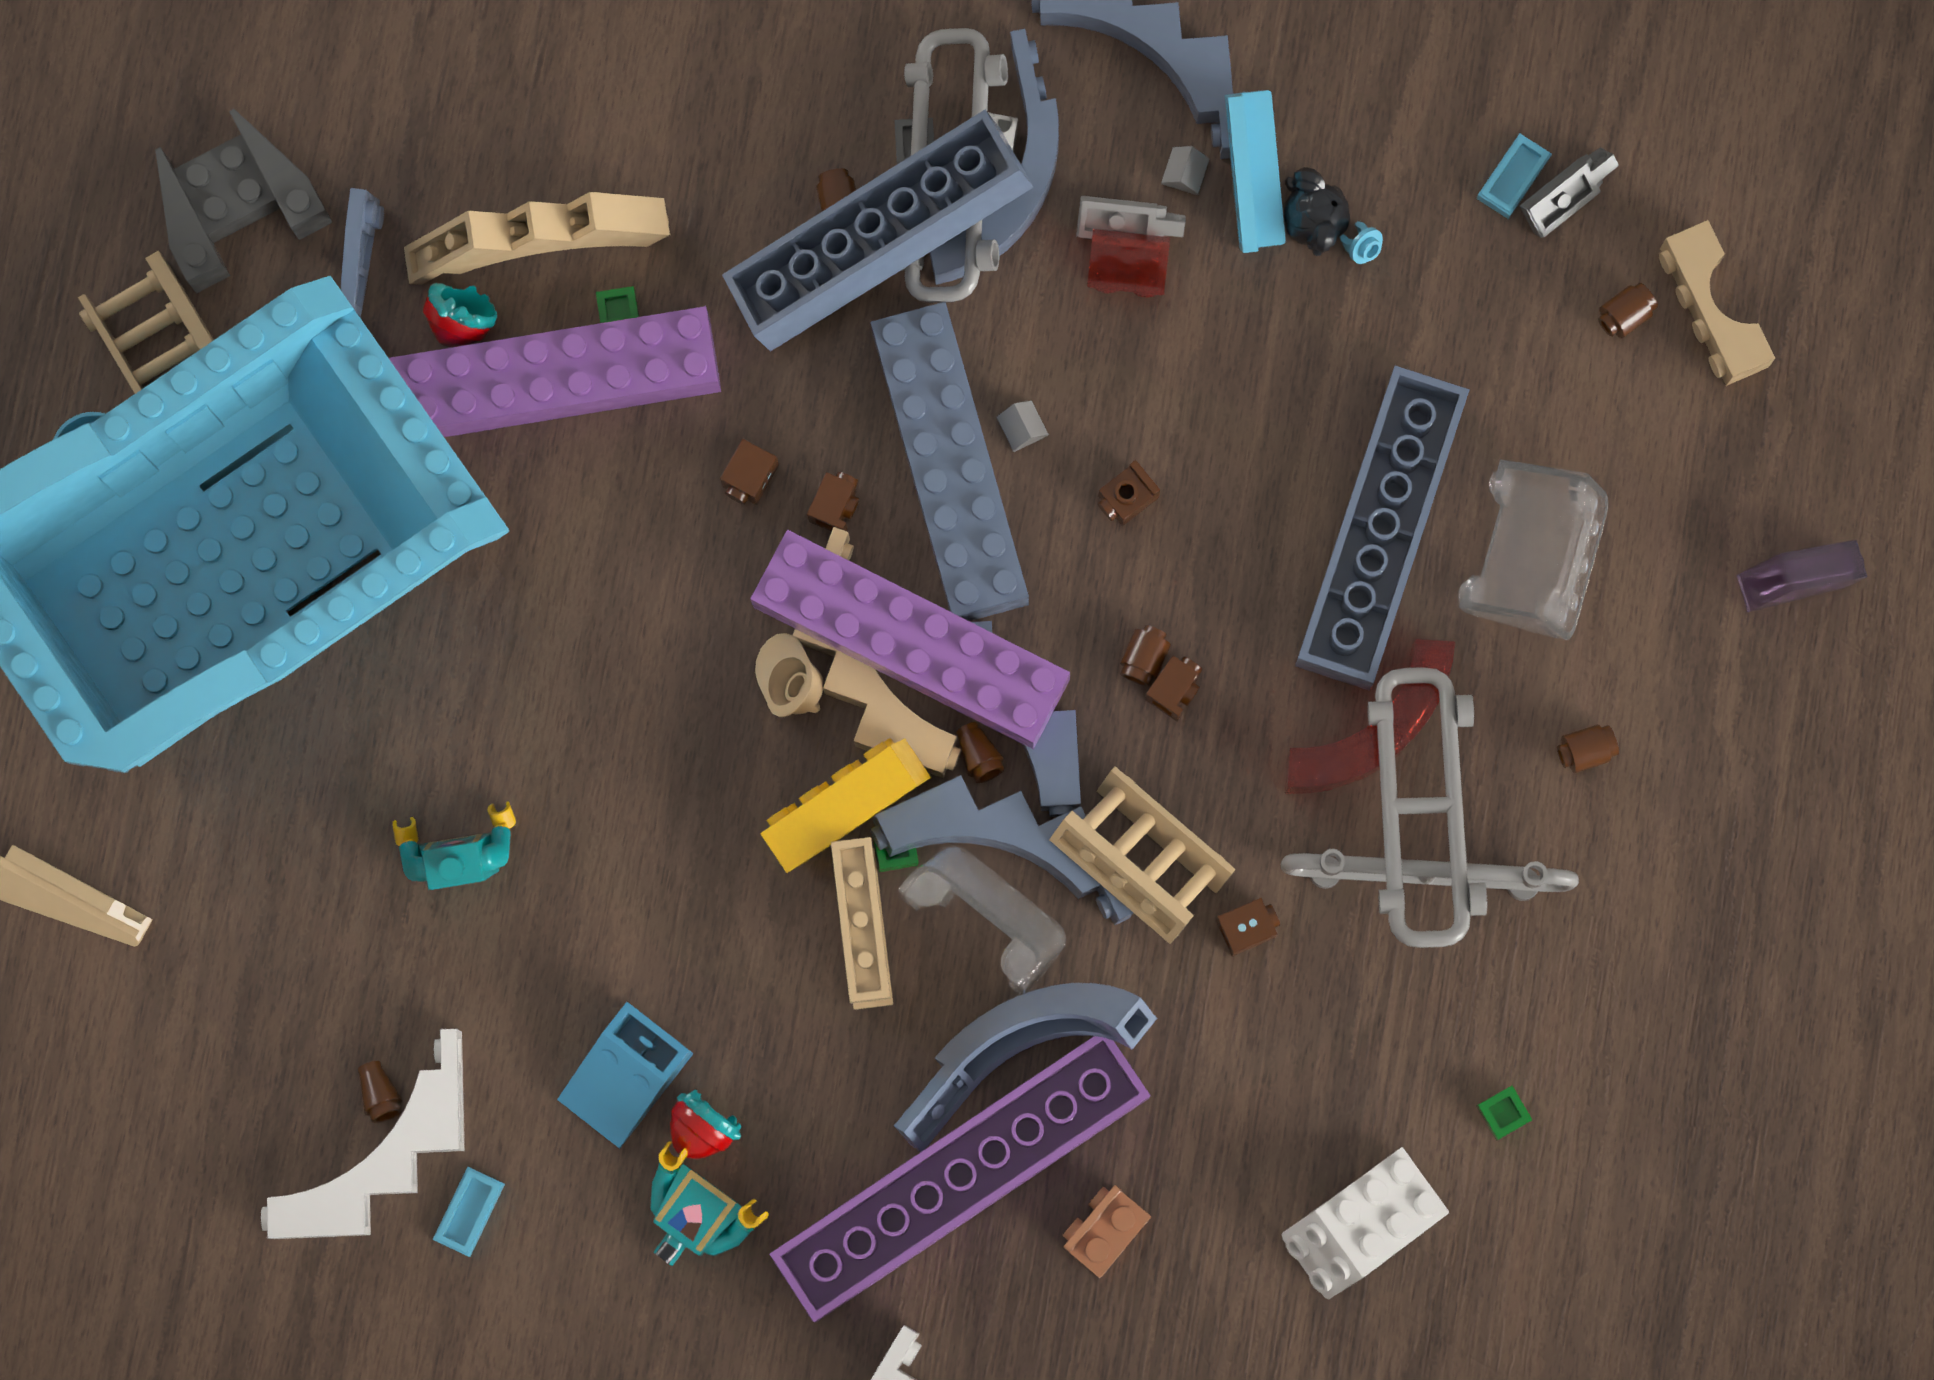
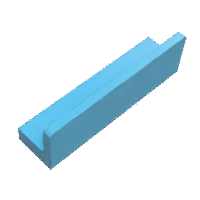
M1269 90L1226 94L1224 97L1239 249L1243 253L1257 252L1258 247L1283 245L1286 239L1272 93Z

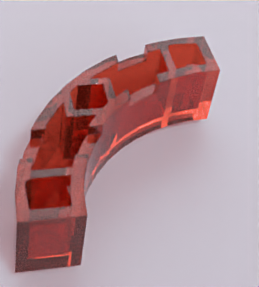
M1415 639L1411 647L1408 668H1434L1445 673L1449 678L1455 642ZM1428 683L1402 684L1398 695L1392 702L1395 758L1414 741L1440 702L1439 691L1436 686ZM1368 725L1354 735L1335 743L1309 748H1290L1287 754L1285 794H1306L1332 790L1333 788L1364 779L1380 770L1377 726Z

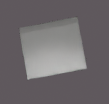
M1193 146L1173 147L1161 184L1198 195L1210 158Z
M1032 400L1014 403L997 416V420L1013 452L1049 436Z

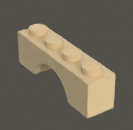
M1707 220L1666 238L1660 248V263L1667 274L1672 273L1678 285L1675 288L1677 298L1684 309L1689 308L1694 318V322H1692L1693 331L1700 343L1705 342L1711 354L1709 356V363L1717 378L1722 377L1727 386L1768 368L1774 361L1775 356L1759 324L1740 323L1728 318L1717 308L1712 299L1710 277L1712 271L1717 267L1725 254L1709 221Z

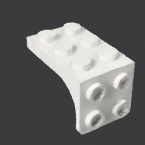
M1401 1147L1337 1195L1282 1233V1238L1286 1243L1288 1252L1299 1261L1309 1275L1313 1287L1325 1298L1330 1299L1364 1278L1450 1212L1404 1148Z

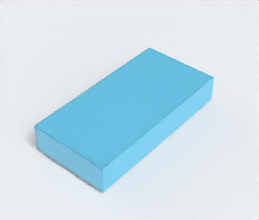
M1519 133L1476 199L1509 219L1550 159L1552 153Z
M467 1167L433 1240L471 1257L505 1184Z

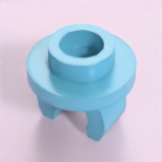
M1357 221L1355 227L1359 234L1354 239H1349L1343 234L1340 236V239L1350 258L1358 264H1364L1379 255L1383 236L1376 228H1367L1366 224Z

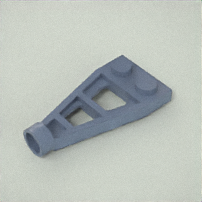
M350 188L340 290L361 318L375 229H381L383 226L384 207L379 206L380 200L367 190Z

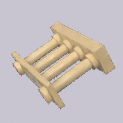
M159 250L145 258L152 269L146 273L148 277L95 307L94 303L85 294L78 297L84 307V310L79 312L81 318L90 332L97 329L135 394L143 389V383L214 341L169 263ZM155 290L158 293L163 290L166 292L171 301L165 305L167 309L114 339L104 320ZM174 322L177 325L181 322L185 324L190 333L184 337L186 341L133 371L123 354L124 351Z
M1115 766L1097 790L1104 798L1084 819H1081L1076 813L1071 811L1063 819L1049 840L1171 944L1194 916L1186 907L1205 886H1208L1213 892L1217 893L1236 869ZM1117 808L1134 824L1112 845L1095 829ZM1147 834L1164 850L1142 871L1125 855ZM1177 860L1194 876L1173 898L1156 881Z
M868 837L831 842L850 1003H853L854 1010L893 1005L875 848L872 847V839Z

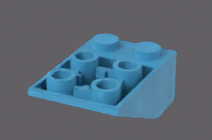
M626 1002L600 1035L557 1100L620 1149L694 1053Z

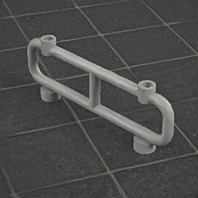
M969 28L933 31L924 37L918 45L915 63L906 64L904 71L906 85L914 87L911 156L927 146L929 88L933 82L931 55L936 47L964 43L973 46L975 57L972 117L985 109L987 111L989 86L1006 85L1008 66L1005 55H990L989 44L984 35L978 31ZM982 220L966 229L965 265L962 281L955 286L925 287L920 281V270L923 269L924 265L923 256L900 270L905 271L906 288L911 296L919 301L929 303L963 300L976 288L980 271H996L998 269V243L995 239L981 240Z
M1427 667L1395 669L1385 674L1377 684L1376 702H1368V725L1377 726L1387 885V890H1379L1378 893L1379 914H1388L1392 933L1405 945L1418 948L1445 947L1454 945L1464 938L1469 930L1470 916L1487 914L1486 884L1468 883L1458 727H1473L1474 725L1473 696H1455L1452 681L1445 673L1437 669ZM1428 683L1436 686L1439 691L1446 797H1397L1393 703L1391 698L1392 690L1397 685ZM1447 813L1454 922L1448 930L1413 931L1406 925L1399 814Z
M1329 849L1323 854H1289L1283 858L1280 864L1281 870L1284 873L1293 876L1310 877L1314 885L1323 889L1335 886L1340 879L1386 882L1385 858L1343 856L1336 849ZM1401 859L1403 883L1452 886L1450 862ZM1536 861L1528 863L1525 867L1467 863L1468 883H1485L1486 888L1507 889L1509 894L1519 901L1533 898L1538 891H1570L1579 883V877L1575 872L1546 868L1542 863ZM1530 868L1537 869L1540 875H1537L1536 872L1531 870Z

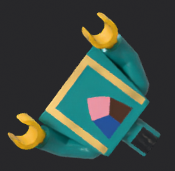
M507 801L505 809L500 812L496 811L494 804L488 806L487 811L493 825V829L489 833L419 845L417 843L416 820L410 817L411 825L404 828L398 827L397 821L394 820L392 823L396 845L399 846L405 876L411 881L425 882L428 890L485 881L499 872V868L505 866L508 862L511 838L510 828L516 823L510 803Z
M668 1141L659 1153L660 1164L652 1181L650 1210L655 1216L653 1223L667 1233L653 1252L673 1266L686 1247L698 1256H702L704 1253L715 1256L739 1246L756 1226L767 1219L768 1212H764L759 1217L755 1216L751 1210L752 1205L756 1202L755 1199L741 1206L685 1164L681 1165L687 1156V1150L684 1148L679 1157H675L669 1151L672 1142Z

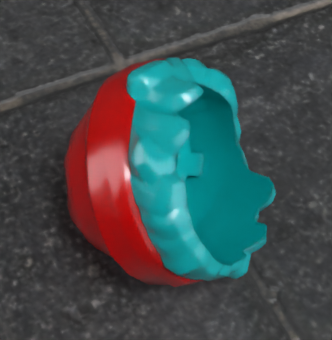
M434 283L429 287L428 296L423 306V313L434 337L440 344L448 347L470 345L475 341L484 339L495 325L497 312L494 305L489 302L488 295L478 294L477 288L474 285L466 289H459L442 283Z
M696 1089L688 1094L681 1093L678 1095V1101L671 1110L670 1132L672 1145L679 1155L685 1148L687 1150L686 1158L690 1159L706 1158L718 1152H724L734 1140L741 1138L739 1132L741 1125L739 1122L737 1123V1118L731 1115L725 1119L707 1101L701 1099V1094L697 1093L698 1090Z

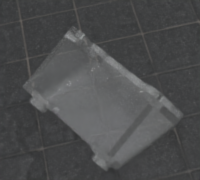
M1500 459L1498 469L1492 474L1489 486L1491 494H1494L1495 501L1500 505L1481 576L1472 575L1467 582L1462 583L1459 590V608L1471 615L1548 637L1569 640L1576 629L1608 511V495L1588 473Z
M960 845L943 847L914 870L898 889L901 899L916 912L922 906L930 907L936 904L945 909L957 894L1009 936L1012 941L1001 956V967L1003 973L1011 980L1009 987L1019 995L1031 991L1065 946V932L1058 922Z

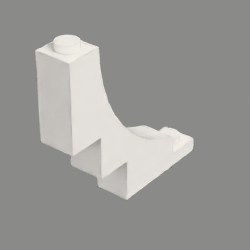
M440 1029L441 1039H435L434 1058L436 1063H441V1069L419 1071L413 1093L398 1122L383 1142L366 1159L347 1173L324 1185L292 1195L267 1198V1207H262L261 1226L263 1231H268V1238L291 1239L371 1235L370 1195L418 1193L417 1153L464 1151L462 1031L458 1029Z

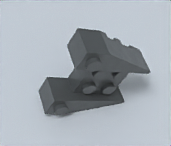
M235 109L229 112L241 134L183 165L174 168L162 148L155 149L169 247L186 281L196 293L231 276L214 243L278 209L282 210L290 228L299 240L333 223L309 178Z

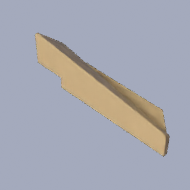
M14 845L11 846L5 858L0 856L1 901L134 947L139 945L153 920Z

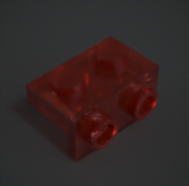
M1093 229L1087 287L1095 288L1102 293H1114L1116 291L1134 292V294L1140 297L1164 295L1170 237Z

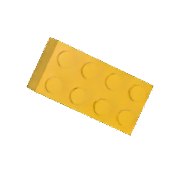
M891 738L879 743L863 754L867 760L865 763L861 764L858 759L852 764H848L831 776L835 782L830 786L825 781L798 798L802 803L800 807L793 803L766 820L770 827L760 834L786 873L804 864L829 847L831 842L838 841L931 778L905 738L896 743Z

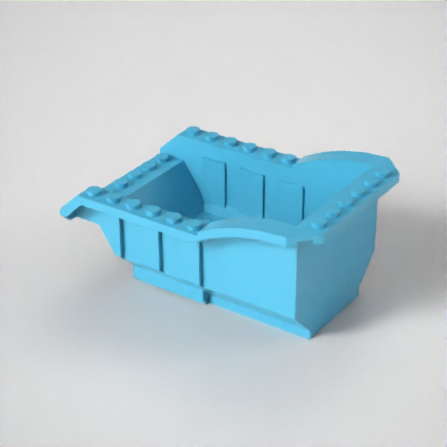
M327 276L290 288L92 424L87 423L0 469V667L65 762L126 773L136 765L141 767L213 716L283 679L467 551L498 540L510 532V530L333 278ZM379 550L381 555L291 617L287 613L289 610Z

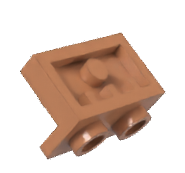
M1116 1185L1110 1191L1103 1186L1088 1204L1094 1209L1084 1222L1077 1217L1062 1235L1068 1240L1063 1248L1099 1279L1151 1218L1147 1212L1126 1196Z

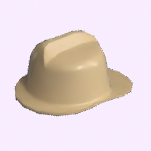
M787 633L776 634L768 639L760 649L756 659L755 674L758 685L772 714L786 717L791 714L798 715L820 711L818 701L823 693V677L819 670L809 661L802 644L796 637Z

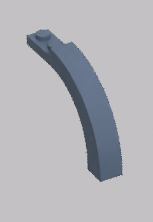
M1025 29L1011 31L1010 44L1028 129L1026 149L1021 166L1033 188L982 219L981 240L995 239L999 247V256L1006 252L1024 234L1036 218L1050 190L1058 156L1059 117L1056 98L1044 100L1047 99L1044 80L1042 76L1035 77L1033 64L1039 63L1035 40L1028 41ZM966 230L929 252L936 285L964 277Z
M1069 983L1053 985L1019 995L981 1015L947 1043L935 1057L942 1068L930 1080L925 1089L904 1112L894 1127L912 1147L922 1152L979 1083L995 1068L1017 1053L1051 1039L1075 1035L1103 1037L1133 1049L1157 1018L1141 997L1109 985Z

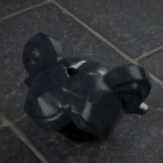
M1308 167L1300 168L1294 173V177H1288L1285 180V185L1291 193L1284 205V222L1286 223L1287 232L1293 240L1299 244L1307 245L1315 256H1321L1323 252L1329 251L1335 245L1337 237L1347 231L1350 223L1349 204L1342 190L1335 185L1325 184L1321 174L1315 169Z

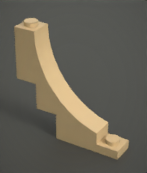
M588 192L569 204L529 201L507 214L467 211L404 247L409 284L423 285L443 273L462 274L494 263L553 251L607 246L648 247L670 235L664 198Z
M833 527L825 549L850 561L854 545L849 544L850 537L847 531ZM797 629L794 630L792 636L796 637L803 646L834 656L823 687L825 695L865 709L854 738L855 747L869 751L889 738L894 743L905 738L928 773L944 778L947 769L954 771L961 753V749L955 747L957 743L955 735L933 726L906 707L889 690L876 669Z

